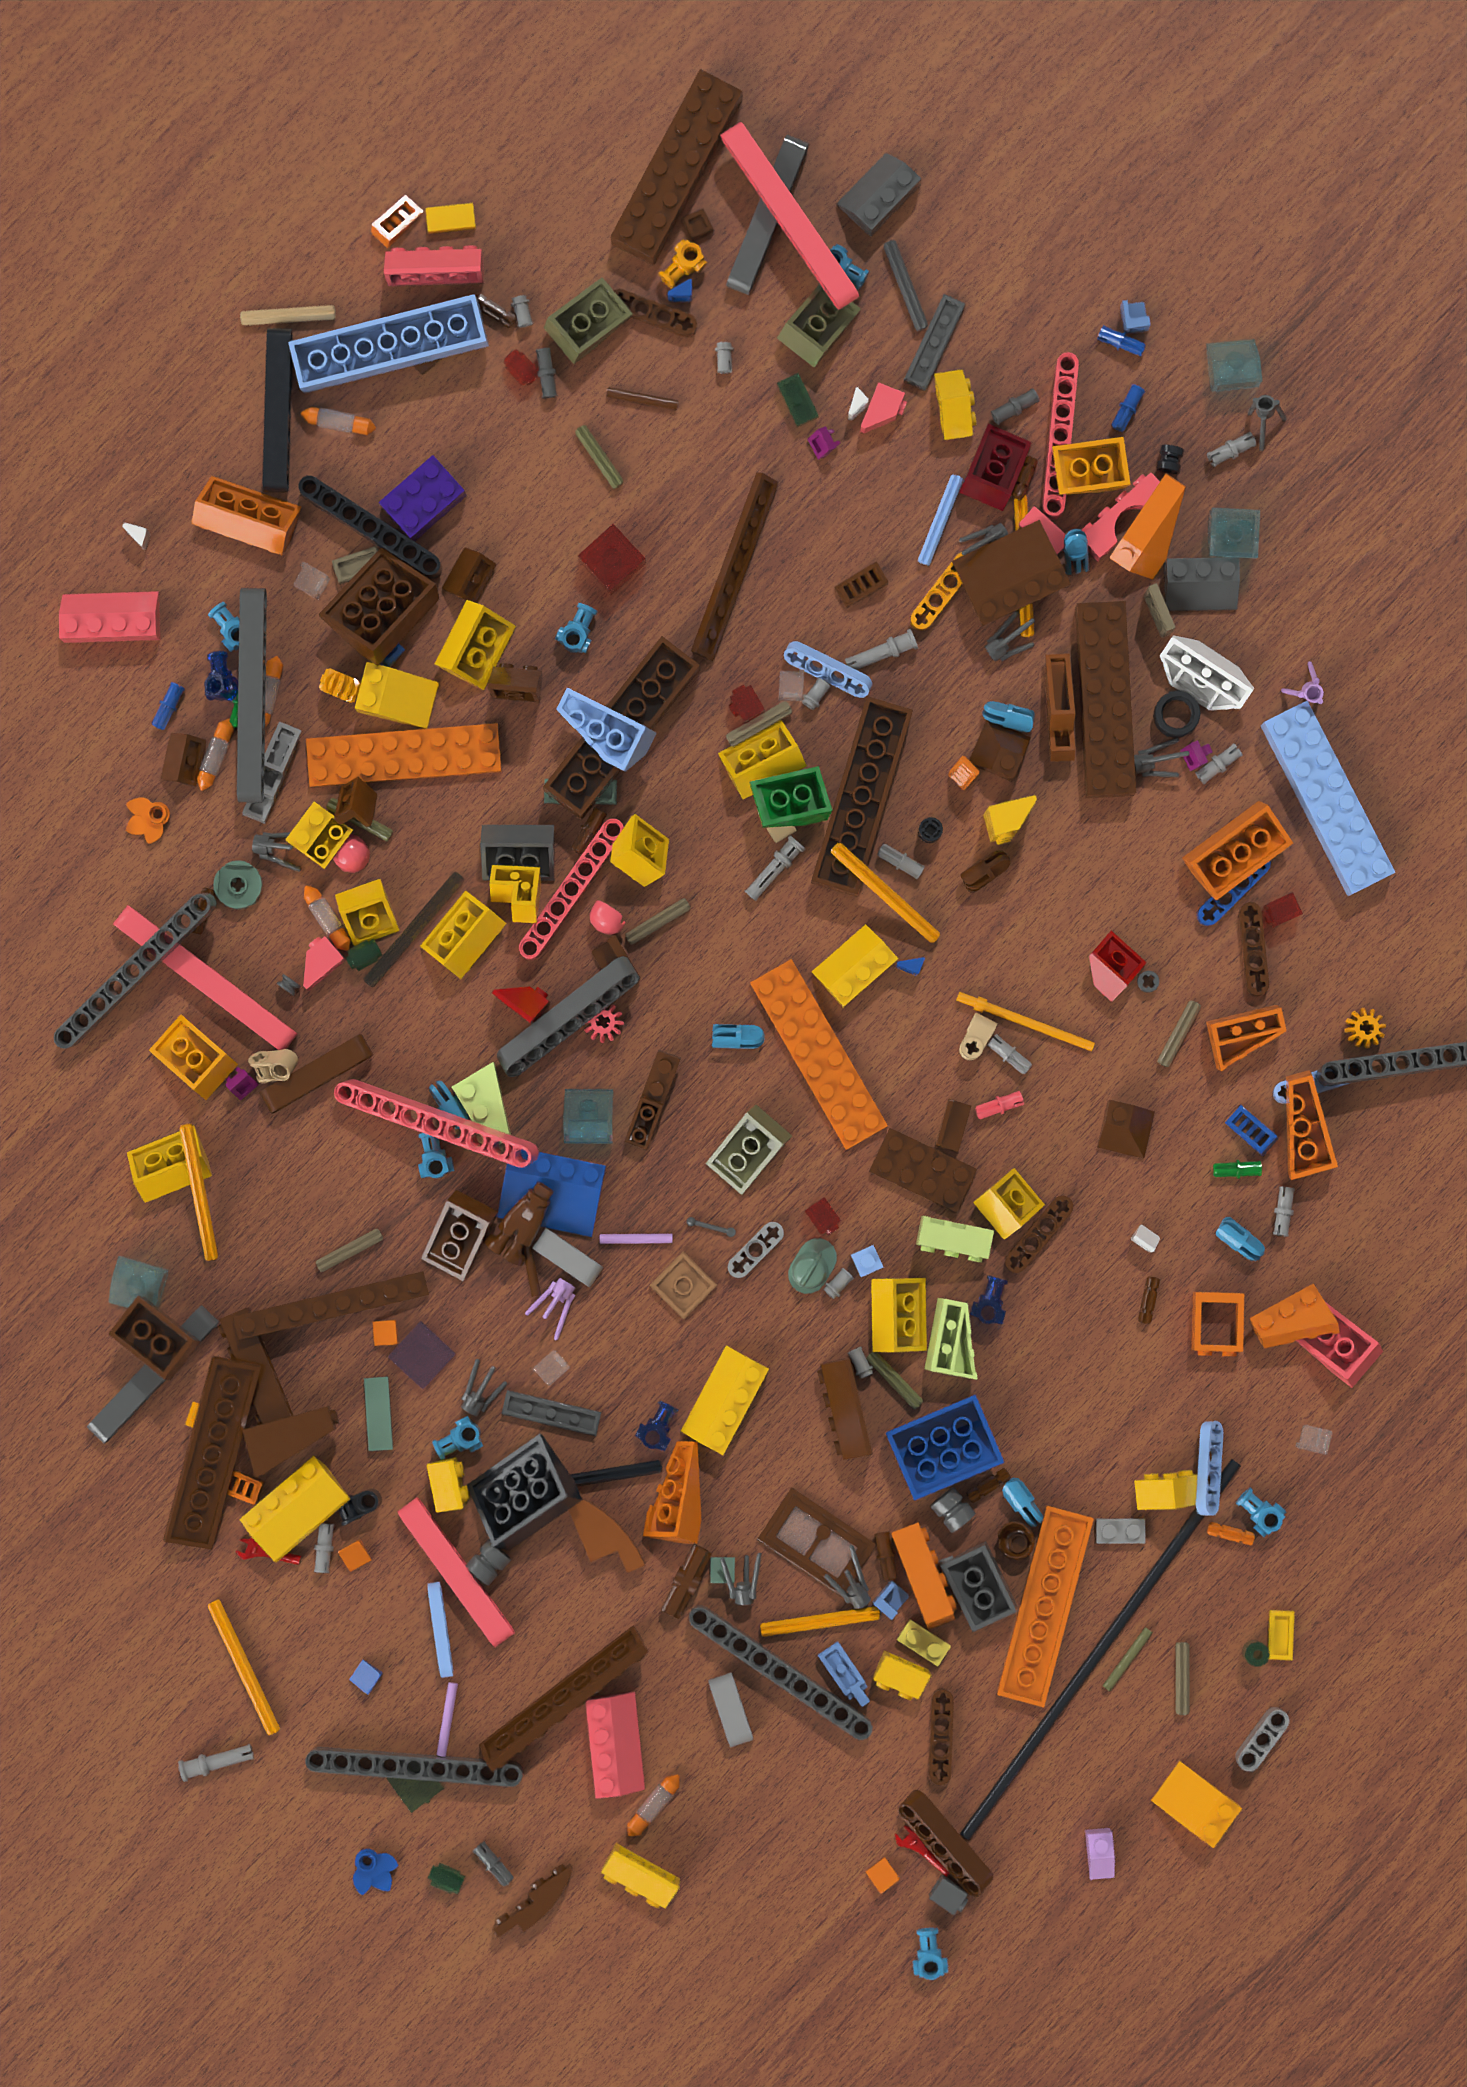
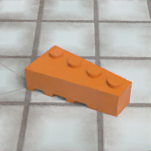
M1310 1070L1286 1076L1288 1176L1290 1180L1338 1167Z
M915 1523L892 1532L893 1540L925 1619L927 1629L931 1630L954 1621L953 1610H956L957 1607L952 1595L948 1597L946 1595L944 1587H947L948 1584L943 1572L938 1574L935 1565L939 1564L935 1551H929L926 1542L930 1541L926 1528H920L919 1523Z

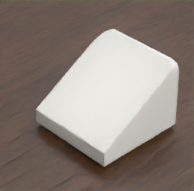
M856 387L848 418L850 421L858 416L868 406L869 399L858 387Z
M123 523V528L146 550L150 537L149 531L143 527Z
M1140 1225L1131 1237V1240L1146 1251L1154 1252L1160 1237L1145 1226Z

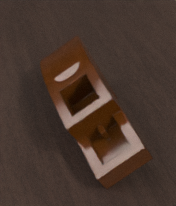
M658 1050L624 1142L645 1150L648 1149L681 1057Z
M561 1864L551 1871L552 1876L544 1880L541 1877L530 1885L532 1889L528 1893L531 1898L530 1902L528 1899H525L515 1906V1912L510 1915L506 1912L495 1919L496 1924L492 1930L497 1938L519 1925L524 1933L545 1916L562 1894L571 1875L572 1865L564 1866Z

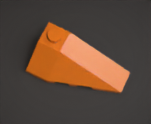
M1166 473L1109 558L1128 571L1153 580L1167 559L1186 486Z
M677 1441L666 1466L667 1475L663 1485H658L656 1490L659 1492L654 1506L650 1505L647 1511L643 1536L676 1543L697 1544L701 1525L698 1443L695 1441Z

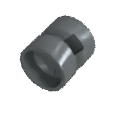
M955 1487L947 1490L930 1505L938 1517L945 1518L943 1523L951 1533L961 1528L976 1514L968 1503L961 1502L963 1497Z
M488 1539L480 1548L481 1554L474 1555L466 1564V1567L479 1580L489 1586L498 1576L497 1570H503L512 1559L502 1549L494 1548Z

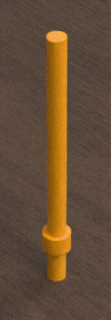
M960 991L958 993L956 1001L974 1007L973 1010L981 1013L985 1011L1092 1052L1095 1042L987 1002V999L980 996L976 998Z

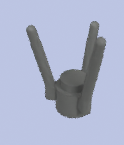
M1269 395L1253 398V404L1248 411V415H1252L1256 409L1257 416L1261 418L1259 449L1261 451L1264 450L1266 420L1274 415L1275 409L1283 421L1287 420L1280 407V401L1274 400Z
M999 523L996 526L990 525L986 529L960 538L959 542L962 543L985 535L984 539L968 547L961 554L966 555L986 543L989 544L1008 535L1006 528Z
M1015 611L999 630L987 640L988 644L984 647L995 662L999 659L1003 662L1008 657L1034 646V643L1031 642L1006 652L1010 649L1007 643L1035 622L1033 618L1003 639L1000 635L1017 617L1018 612Z
M1178 738L1146 750L1138 751V754L1134 755L1136 774L1142 773V777H1179V773L1151 771V769L1155 768V762L1188 756L1190 752L1184 751L1153 757L1151 753L1179 742Z
M263 832V835L256 834L254 836L252 852L259 854L260 859L270 860L289 869L301 871L300 867L269 855V853L273 854L275 848L293 849L292 845L275 843V838H287L291 832Z
M479 1359L475 1360L466 1391L461 1398L464 1401L461 1408L474 1416H478L480 1411L485 1412L488 1405L507 1385V1382L504 1381L483 1402L485 1397L482 1396V1393L496 1369L495 1366H492L478 1391H472L471 1393L480 1363Z
M851 1544L849 1549L860 1583H856L850 1571L845 1570V1574L851 1584L847 1589L848 1593H846L828 1574H825L824 1577L839 1592L846 1603L851 1602L855 1609L866 1606L871 1601V1598L867 1592L869 1588L865 1583L855 1548Z
M760 1552L757 1553L752 1584L749 1582V1556L745 1555L744 1581L736 1583L737 1587L735 1588L725 1558H720L729 1588L730 1599H735V1604L750 1605L756 1599V1587L762 1556Z

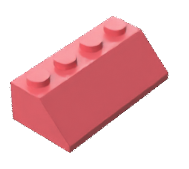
M450 246L439 247V250L417 247L415 251L393 248L391 251L385 252L384 275L388 286L484 283L482 249H477V246H464L463 249L454 250Z
M159 592L63 594L59 611V638L64 643L160 640Z
M635 1692L590 1696L586 1701L596 1799L622 1796L645 1790Z

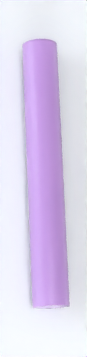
M600 1234V1244L673 1243L672 1234Z
M448 1682L437 1756L446 1757L458 1683Z

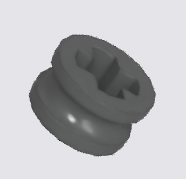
M1144 971L1138 977V987L1144 992H1153L1159 986L1158 975L1153 971ZM1151 975L1154 977L1152 981L1154 986L1152 988L1149 986L1145 988L1142 985L1144 983L1143 976L1149 977Z
M283 974L282 981H278L276 984L295 996V989L301 986Z

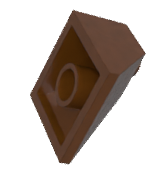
M986 720L969 761L980 769L1012 782L1031 737Z
M1108 1100L1097 1148L1144 1159L1155 1111Z

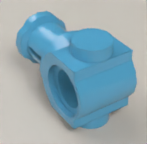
M836 244L830 251L839 260L840 266L851 282L856 285V289L859 290L870 271L867 269L862 270L853 265V260L847 257L848 251Z
M221 602L208 613V616L214 618L221 627L220 633L225 637L222 642L230 652L234 649L237 651L239 649V642L234 641L233 636L235 632L239 631V617H234L226 608L227 604ZM221 614L224 615V617L227 619V621H225V620L221 617Z
M578 603V610L573 621H569L564 628H559L555 640L564 645L569 652L587 653L592 641L588 639L591 631L588 627L593 616L597 615L598 611L588 605ZM573 634L580 637L579 643L574 646L567 643V638Z
M425 1133L418 1134V1137L422 1139L424 1153L421 1155L423 1162L418 1164L421 1178H441L447 1173L455 1171L452 1157H446L445 1149L440 1147L439 1138ZM434 1161H440L443 1165L442 1172L439 1174H433L430 1170V1165Z
M469 1416L456 1421L457 1427L450 1430V1435L438 1441L436 1439L432 1441L441 1460H444L446 1455L456 1450L462 1452L469 1448L470 1452H473L483 1446L481 1430L478 1425L470 1420ZM467 1427L473 1428L476 1432V1437L472 1441H468L463 1437V1431ZM451 1442L453 1443V1444L447 1446L446 1448H443V1446H445V1445H447V1444H449V1443H451Z
M1249 1487L1241 1494L1236 1504L1238 1506L1241 1505L1251 1514L1250 1519L1256 1524L1253 1528L1265 1537L1267 1534L1269 1535L1271 1532L1280 1529L1285 1518L1284 1515L1287 1512L1277 1503L1272 1506L1267 1500L1262 1502L1252 1493L1253 1489ZM1271 1513L1274 1514L1276 1522L1272 1526H1266L1264 1523L1265 1516Z
M938 1928L917 1929V1935L920 1938V1950L917 1951V1960H913L914 1975H919V1977H924L928 1980L937 1979L939 1976L944 1975V1973H948L947 1958H942L941 1949L937 1948L936 1934L939 1933ZM933 1961L937 1964V1968L932 1972H927L924 1969L925 1963Z

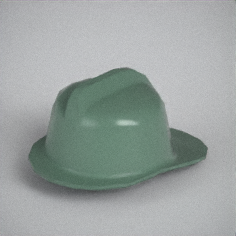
M821 1238L811 1239L799 1250L788 1271L789 1281L797 1291L804 1294L814 1293L825 1284L837 1261L836 1251L829 1241Z

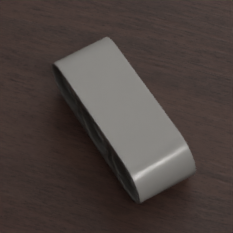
M545 1228L532 1247L535 1251L588 1287L592 1286L604 1268L547 1228Z
M732 1672L708 1680L730 1748L754 1740Z
M1278 1707L1269 1708L1237 1750L1235 1759L1243 1770H1256L1287 1729L1289 1717L1282 1709ZM1277 1713L1282 1714V1722L1279 1725H1272V1716ZM1261 1733H1266L1268 1735L1267 1742L1263 1745H1258L1256 1742L1257 1736ZM1252 1753L1254 1756L1253 1761L1248 1765L1243 1764V1755Z

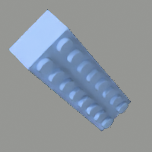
M475 294L288 342L299 387L303 393L489 346L478 299Z
M1308 701L1265 721L1261 728L1347 896L1394 874L1395 870Z

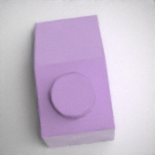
M1110 1828L1085 1830L1090 1880L1114 1878L1115 1856L1112 1831Z

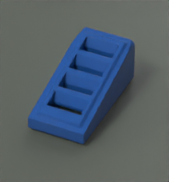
M1242 1105L1225 1122L1226 1125L1262 1156L1279 1139L1275 1133ZM1244 1114L1247 1118L1238 1127L1234 1125ZM1252 1121L1254 1124L1244 1133L1243 1129ZM1260 1128L1261 1132L1252 1140L1250 1137ZM1267 1134L1269 1138L1260 1147L1258 1143Z

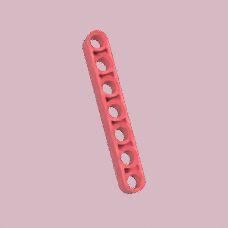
M1070 352L1060 355L1054 374L1042 499V513L1050 520L1060 518L1066 502V495H1059L1058 489L1052 488L1049 481L1057 479L1055 464L1052 462V447L1071 444L1079 362L1077 356ZM1061 362H1071L1073 369L1064 370L1061 367ZM1062 384L1068 385L1071 392L1062 394L1058 387ZM1064 408L1068 411L1069 415L1066 418H1061L1057 415L1056 410ZM1063 432L1066 435V440L1057 441L1054 433ZM1054 502L1058 504L1060 510L1056 513L1050 512L1047 504Z
M609 819L602 825L537 918V923L532 925L522 939L519 951L525 959L535 960L542 954L608 860L612 852V845L618 835L615 837L609 836L607 828L610 825H617L620 827L621 832L624 827L619 820ZM602 844L606 847V853L603 856L593 854V848L596 845ZM583 864H589L593 870L590 875L582 876L579 873V868ZM574 883L579 887L576 895L569 896L566 894L565 889L568 884ZM561 903L564 905L565 911L562 915H553L551 909L554 904ZM548 923L551 926V931L548 935H540L538 933L540 924ZM532 942L536 944L537 951L535 954L527 955L524 953V947L527 943Z
M416 1497L398 1510L397 1513L490 1643L496 1648L515 1634L508 1620L477 1577L466 1567V1562L422 1501Z

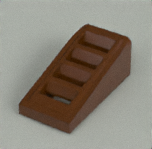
M876 561L834 588L845 607L848 608L888 585V580ZM874 572L879 582L875 584L869 573ZM864 576L868 581L869 585L871 586L868 589L866 588L861 579ZM855 581L857 582L862 591V593L858 594L854 585L852 584ZM846 586L849 587L854 596L852 599L849 598L844 590Z

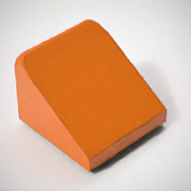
M397 1320L373 1322L374 1346L399 1344Z
M361 1539L338 1551L350 1572L372 1560Z
M885 1857L865 1871L880 1894L900 1880L899 1875Z

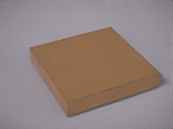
M683 1251L649 1286L684 1320L717 1284Z

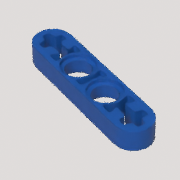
M1270 861L1263 866L1264 870L1260 868L1253 873L1257 876L1255 879L1252 875L1247 877L1249 880L1247 887L1240 888L1235 886L1228 892L1232 897L1230 904L1223 905L1219 902V899L1216 901L1211 896L1197 911L1199 923L1203 926L1215 924L1269 870ZM1213 900L1215 905L1223 911L1220 913L1217 909L1212 914L1213 921L1210 919L1205 921L1203 919L1205 914L1202 911L1204 909L1206 911L1211 910L1214 905L1210 902Z

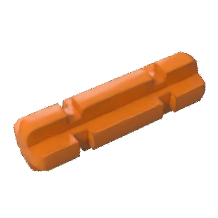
M1214 1522L1208 1524L1207 1534L1217 1537L1219 1535L1220 1538L1235 1542L1242 1541L1243 1544L1250 1546L1254 1543L1255 1534L1246 1530L1242 1532V1529L1226 1525L1220 1526V1524Z

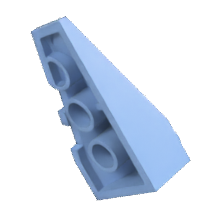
M569 688L566 689L557 707L558 712L584 737L585 741L597 751L604 761L625 772L646 755L657 734L651 729Z

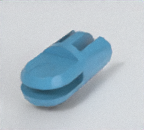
M1080 529L1070 530L1064 537L1065 572L1068 575L1072 574L1071 561H1073L1076 574L1081 573V560L1083 561L1085 572L1089 571L1088 540L1085 532Z
M989 701L984 705V710L982 711L983 717L987 721L1003 725L1005 728L1026 733L1030 732L1033 728L1035 718L1033 710L1013 704L1007 705Z
M713 1024L712 1026L713 1048L755 1049L763 1045L765 1040L763 1029L756 1025Z
M442 1081L435 1082L444 1098L433 1084L429 1086L431 1095L439 1105L437 1109L467 1120L469 1119V1115L457 1095L453 1097Z
M1225 1217L1216 1231V1236L1233 1250L1238 1251L1251 1261L1259 1260L1265 1253L1264 1245L1250 1234L1251 1232L1231 1217Z
M1013 1477L1007 1481L1002 1492L1014 1511H1019L1031 1527L1037 1526L1035 1519L1042 1523L1043 1515L1033 1500L1035 1498L1026 1485L1019 1478Z

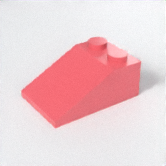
M1327 1304L1338 1322L1340 1333L1333 1335L1329 1333L1319 1335L1313 1339L1304 1338L1295 1341L1334 1375L1353 1388L1383 1353V1350L1375 1339Z

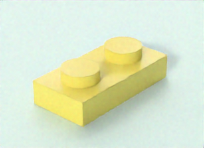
M911 1619L908 1620L897 1638L899 1642L936 1666H939L951 1647L950 1644Z

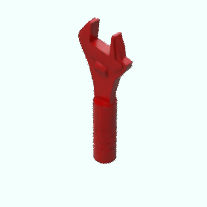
M252 1537L239 1540L248 1544L245 1553L238 1550L235 1551L242 1560L253 1557L271 1558ZM287 1553L279 1561L300 1565L302 1556Z
M904 1825L903 1827L910 1834L903 1840L895 1834L897 1845L920 1853L947 1877L950 1873L925 1847L916 1833L910 1827Z

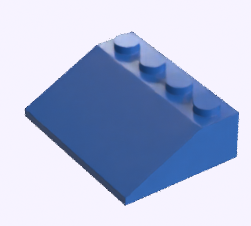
M522 1149L521 1156L523 1159L528 1160V1153ZM539 1152L535 1162L525 1167H517L507 1163L497 1218L503 1219L529 1189H533L537 1182H541L554 1191L549 1199L551 1203L547 1208L541 1227L592 1237L607 1166Z
M976 1395L886 1432V1436L914 1501L1004 1463Z

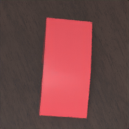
M1034 506L1018 526L1023 528L1040 520L1058 555L1064 548V537L1066 534Z

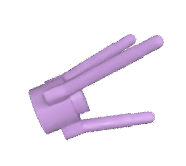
M1309 661L1307 665L1312 681L1304 684L1301 691L1282 688L1281 692L1298 696L1299 698L1304 697L1310 703L1322 704L1324 692L1322 687L1318 685L1320 680L1317 678L1312 662Z
M559 1278L556 1283L553 1281L550 1287L525 1312L526 1315H529L551 1294L554 1299L543 1315V1318L546 1319L557 1302L564 1303L566 1299L554 1340L559 1339L571 1302L576 1296L573 1294L575 1287Z

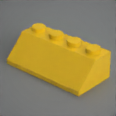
M726 1345L681 1432L724 1455L769 1368Z
M313 1456L239 1520L251 1537L277 1563L348 1502L350 1498L328 1467Z

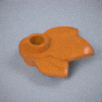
M141 797L127 802V808L134 815L126 826V832L133 835L144 834L148 844L159 840L163 834V825L170 818L169 808L164 803H152L148 799ZM157 810L162 811V817L156 819L154 816Z

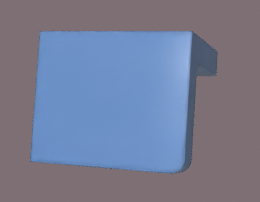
M1127 300L1122 301L1120 308L1124 332L1129 334L1148 331L1150 319L1149 316H1146L1145 303L1128 304Z
M891 1580L872 1602L892 1620L909 1595Z

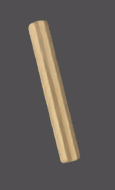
M327 305L242 311L240 319L242 325L331 320L335 319L336 314L334 306Z

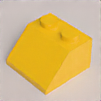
M634 814L614 841L610 862L633 880L646 887L665 875L669 839L638 815Z
M381 879L335 894L340 915L354 947L400 931Z
M1015 1168L1010 1170L973 1202L1003 1239H1006L1022 1227L1045 1205Z
M884 1650L874 1672L873 1680L877 1681L876 1686L887 1691L891 1687L899 1691V1696L912 1700L913 1697L919 1699L931 1674L929 1669Z

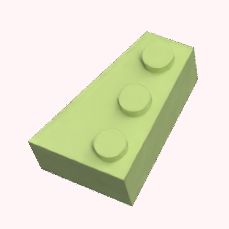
M494 1062L452 1086L473 1122L511 1135Z
M921 1216L916 1245H921L920 1250L935 1253V1248L945 1250L944 1255L958 1258L959 1253L969 1255L968 1260L982 1263L983 1258L989 1259L994 1230Z
M943 1298L937 1299L925 1363L926 1370L977 1379L974 1365V1349H972L968 1303Z

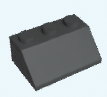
M885 153L836 205L872 237L920 187L922 178L905 162Z
M1239 557L1166 559L1164 562V597L1169 611L1237 610L1240 586Z
M482 825L480 841L482 880H490L492 865L540 867L541 881H555L554 825Z
M986 1541L962 1552L941 1565L973 1632L1017 1612L1018 1606Z

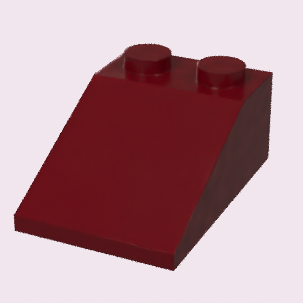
M988 423L959 493L1003 511L1012 494L1032 442Z

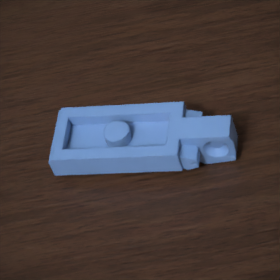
M838 1641L818 1654L845 1696L847 1695L849 1699L855 1697L862 1707L870 1702L863 1691L868 1688L864 1678Z

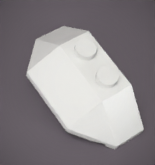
M1173 635L1160 654L1169 684L1179 691L1189 693L1199 704L1208 710L1241 709L1254 690L1252 684L1237 665L1198 640Z

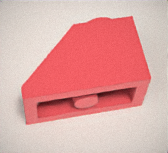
M878 382L862 422L860 432L867 433L895 421L898 414L903 415L907 405V401L904 400L905 393Z
M319 936L308 945L310 949L306 952L303 986L309 991L346 960L326 936L322 939Z

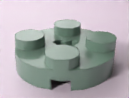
M231 861L216 873L213 886L215 894L227 907L245 909L254 905L261 896L263 881L258 870L245 861ZM237 878H240L241 882L245 883L244 888H241L239 892H236V888L232 887V883H235Z

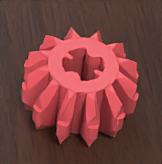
M614 1004L610 1006L609 1010L605 1008L586 1023L591 1024V1026L584 1029L586 1033L594 1030V1033L591 1035L592 1040H595L598 1034H600V1042L604 1043L605 1035H608L610 1041L614 1040L611 1034L612 1031L618 1035L621 1034V1031L615 1028V1025L623 1026L624 1022L616 1021L615 1019L621 1017L622 1013L612 1014L616 1008ZM600 1016L610 1019V1023H607L609 1026L605 1029L602 1026H597V1022H600L598 1020Z

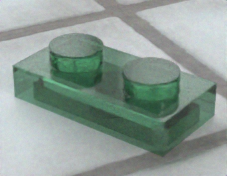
M799 373L777 383V387L797 428L819 418Z

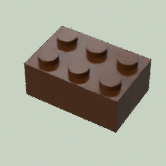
M139 1295L108 1333L109 1336L166 1380H171L201 1342L146 1297Z

